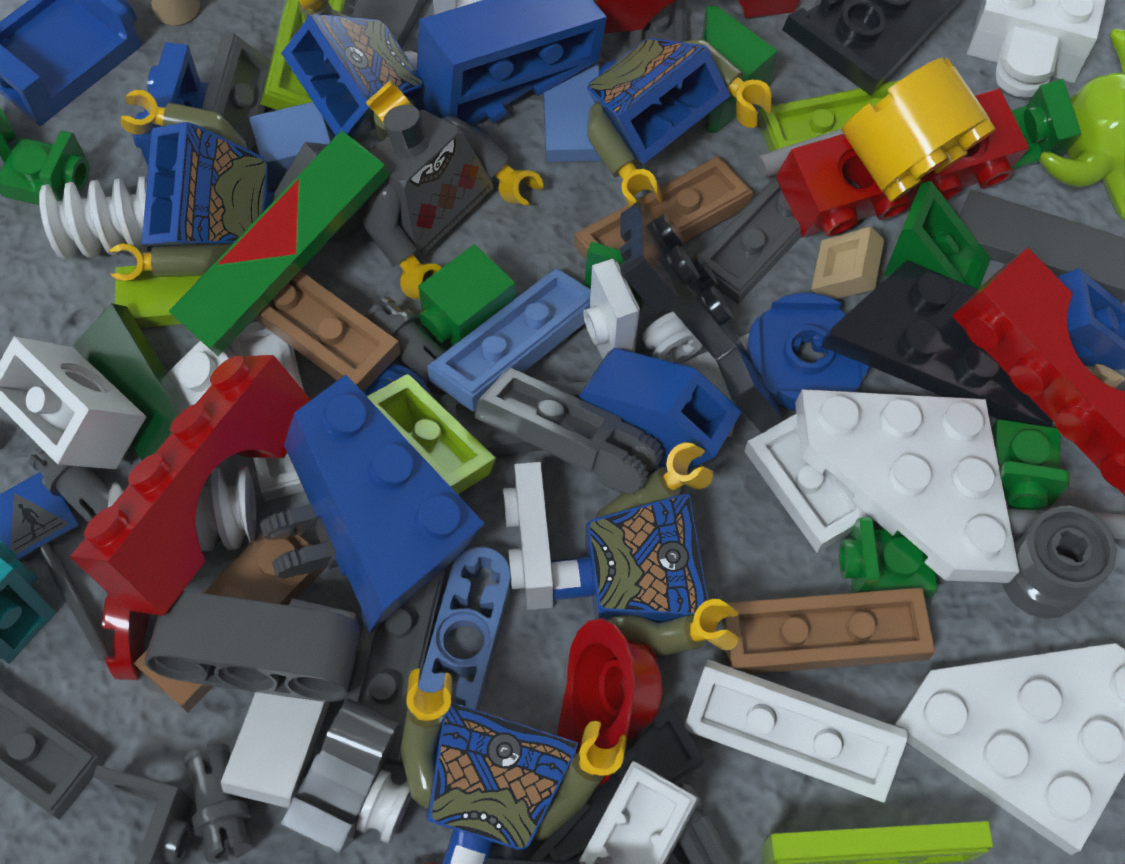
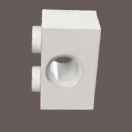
M14 336L0 360V407L58 465L106 469L117 468L146 416L78 351L71 346Z

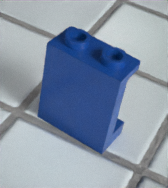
M28 0L0 21V94L35 123L42 126L142 47L133 24L137 20L134 10L126 0Z

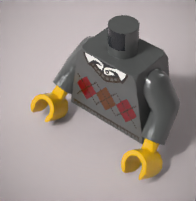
M400 105L394 107L385 115L383 122L388 137L370 152L386 165L391 175L365 201L362 221L365 229L391 265L394 267L399 264L403 272L400 277L402 292L409 298L420 300L418 286L423 283V276L427 280L442 267L431 263L420 264L417 258L420 259L494 188L491 181L492 177L495 176L500 180L498 188L502 199L507 203L516 205H530L519 193L518 188L521 180L532 189L542 190L544 184L540 175L535 171L512 169L506 163L509 156L478 128L454 116L449 115L439 118L425 110L418 111L414 106Z

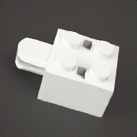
M981 0L967 55L997 62L996 81L998 86L1016 97H1033L1039 86L1049 83L1051 77L1075 83L1097 40L1106 0Z

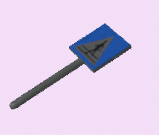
M39 472L0 494V540L17 555L15 558L20 562L40 552L95 655L100 661H105V657L111 656L110 650L51 545L78 530L80 526L63 496H54L42 484L43 475Z

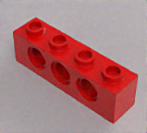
M1000 88L974 95L989 116L996 130L981 142L968 149L966 156L939 174H936L933 170L920 178L922 180L921 183L932 181L946 200L956 196L963 188L974 184H979L981 189H986L1005 181L1014 173L1012 167L1029 149ZM844 134L791 149L775 176L792 210L791 213L794 219L796 218L800 225L802 238L824 231L826 236H835L851 229L859 220L877 215L879 220L895 217L906 211L913 204L921 185L920 183L900 198L890 202L886 194L878 187ZM845 178L853 180L859 188L851 186Z

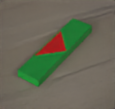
M341 130L168 312L219 357L391 175L386 165Z

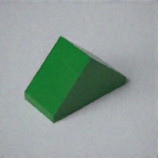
M706 6L701 39L710 43L743 72L741 80L744 82L752 79L761 80L770 87L778 50L720 7ZM731 94L730 97L706 115L707 132H719L736 117V98Z
M930 181L921 183L883 276L889 277L908 260L970 287L979 289L991 258L933 182Z

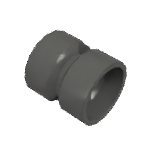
M1070 505L1052 507L1039 514L1026 532L1014 544L1019 573L1009 583H1002L1003 588L1013 604L1029 615L1044 619L1062 617L1082 603L1091 592L1107 579L1115 567L1117 548L1113 534L1101 519L1088 510Z

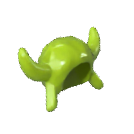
M1113 29L1109 36L1121 64V73L1097 76L1071 97L1070 100L1082 134L1066 152L1070 158H1065L1052 152H1043L1039 157V161L1049 175L1058 182L1070 187L1090 186L1102 180L1115 212L1121 219L1125 220V30Z

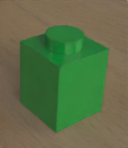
M475 243L418 286L422 309L419 318L423 327L436 342L442 344L447 341L452 347L516 299L515 282Z

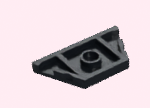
M905 261L838 321L823 338L821 347L942 397L986 399L988 414L993 418L1051 427L1053 421L1028 395L1016 388L1010 376L983 348H980L970 340L966 330L952 317L978 289L911 261Z

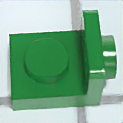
M1064 79L1040 85L1027 106L1011 110L1029 146L1027 152L1017 161L1012 169L1015 170L1040 163L1039 157L1043 152H1052L1059 156H1064L1082 134Z
M60 131L54 145L18 137L0 171V194L2 197L40 206L39 192L42 185H50L57 201L63 200L65 183L74 182L78 192H80L88 180L89 163L75 134Z
M997 419L991 430L1005 500L1011 506L1019 509L1036 510L1051 507L1070 484V472L1059 469L1060 432L1057 428Z
M872 517L857 518L847 539H841L839 545L840 573L843 579H851L852 593L923 588L924 598L931 599L938 591L935 571L924 563L928 556L899 531L892 536L885 529L874 530Z

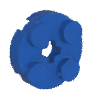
M796 293L783 296L773 302L771 309L763 313L760 318L758 316L752 324L746 344V352L777 407L783 406L786 409L796 411L795 402L802 389L857 392L863 383L870 366L821 347L823 338L846 315V313L840 310L842 304L833 298L816 293ZM802 342L811 343L813 351L823 353L824 358L816 359L815 363H808L798 358L794 352L799 350Z

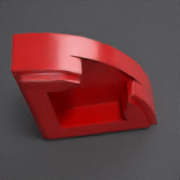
M108 594L104 601L102 628L114 629L115 636L112 654L105 657L106 665L114 679L138 680L140 670L134 665V662L143 654L149 615L147 613L125 610Z

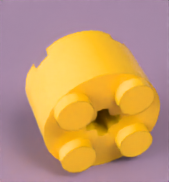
M943 57L927 63L887 89L890 94L877 103L874 108L869 102L851 117L841 129L878 187L886 194L890 202L895 201L922 182L920 178L934 170L936 174H939L968 154V149L981 142L996 130L989 116L956 67L951 64L948 58L944 60Z

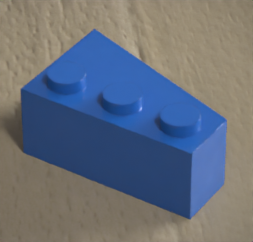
M481 0L419 19L416 71L422 78V89L415 96V107L418 111L425 110L439 118L449 115L454 116L470 125L487 116L493 124L508 115L504 107L505 105L533 89L536 95L540 96L599 60L606 15L593 0Z
M344 375L294 412L284 447L317 519L321 517L336 551L334 557L342 575H347L362 608L361 618L368 633H370L461 555L485 523L347 375Z

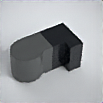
M350 698L346 700L328 731L320 754H316L299 793L293 797L281 825L339 853L349 846L357 835L356 825L365 800L376 777L387 764L398 737L401 723Z

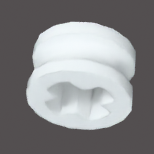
M674 312L668 313L654 321L642 335V341L648 349H655L653 358L676 364L689 359L703 346Z
M382 769L365 800L357 821L356 830L366 833L369 829H376L381 834V841L390 844L411 800L407 780L403 784H396L391 780V772Z

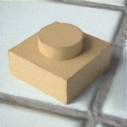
M867 227L821 240L811 290L816 294L825 295L833 299L874 290L885 239L872 227Z

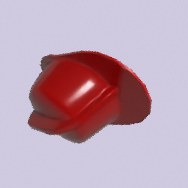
M603 618L587 621L577 631L570 647L567 683L557 733L559 737L578 743L575 754L580 752L585 728L591 721L601 722L599 734L594 744L602 749H611L618 744L621 735H625L627 741L631 740L655 720L661 707L663 687L661 672L657 664V656L652 652L649 645L628 641L615 624ZM612 774L604 775L598 787L606 782Z

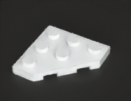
M801 390L795 406L802 458L821 475L828 470L856 495L852 501L892 536L899 531L928 556L924 563L945 581L1009 583L1019 573L986 399Z
M1113 643L931 670L913 694L894 726L907 731L908 744L1059 848L1073 855L1081 851L1125 773V649Z

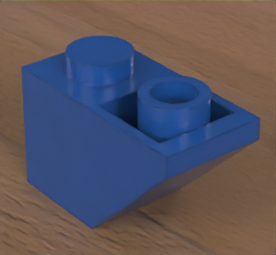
M613 348L606 354L579 394L584 401L621 417L622 422L644 431L645 435L651 434L652 438H657L656 441L661 444L660 448L663 450L661 454L663 458L657 465L659 468H667V458L671 450L678 444L685 442L693 443L705 450L701 457H697L690 462L688 470L714 458L742 412L696 368L618 348Z

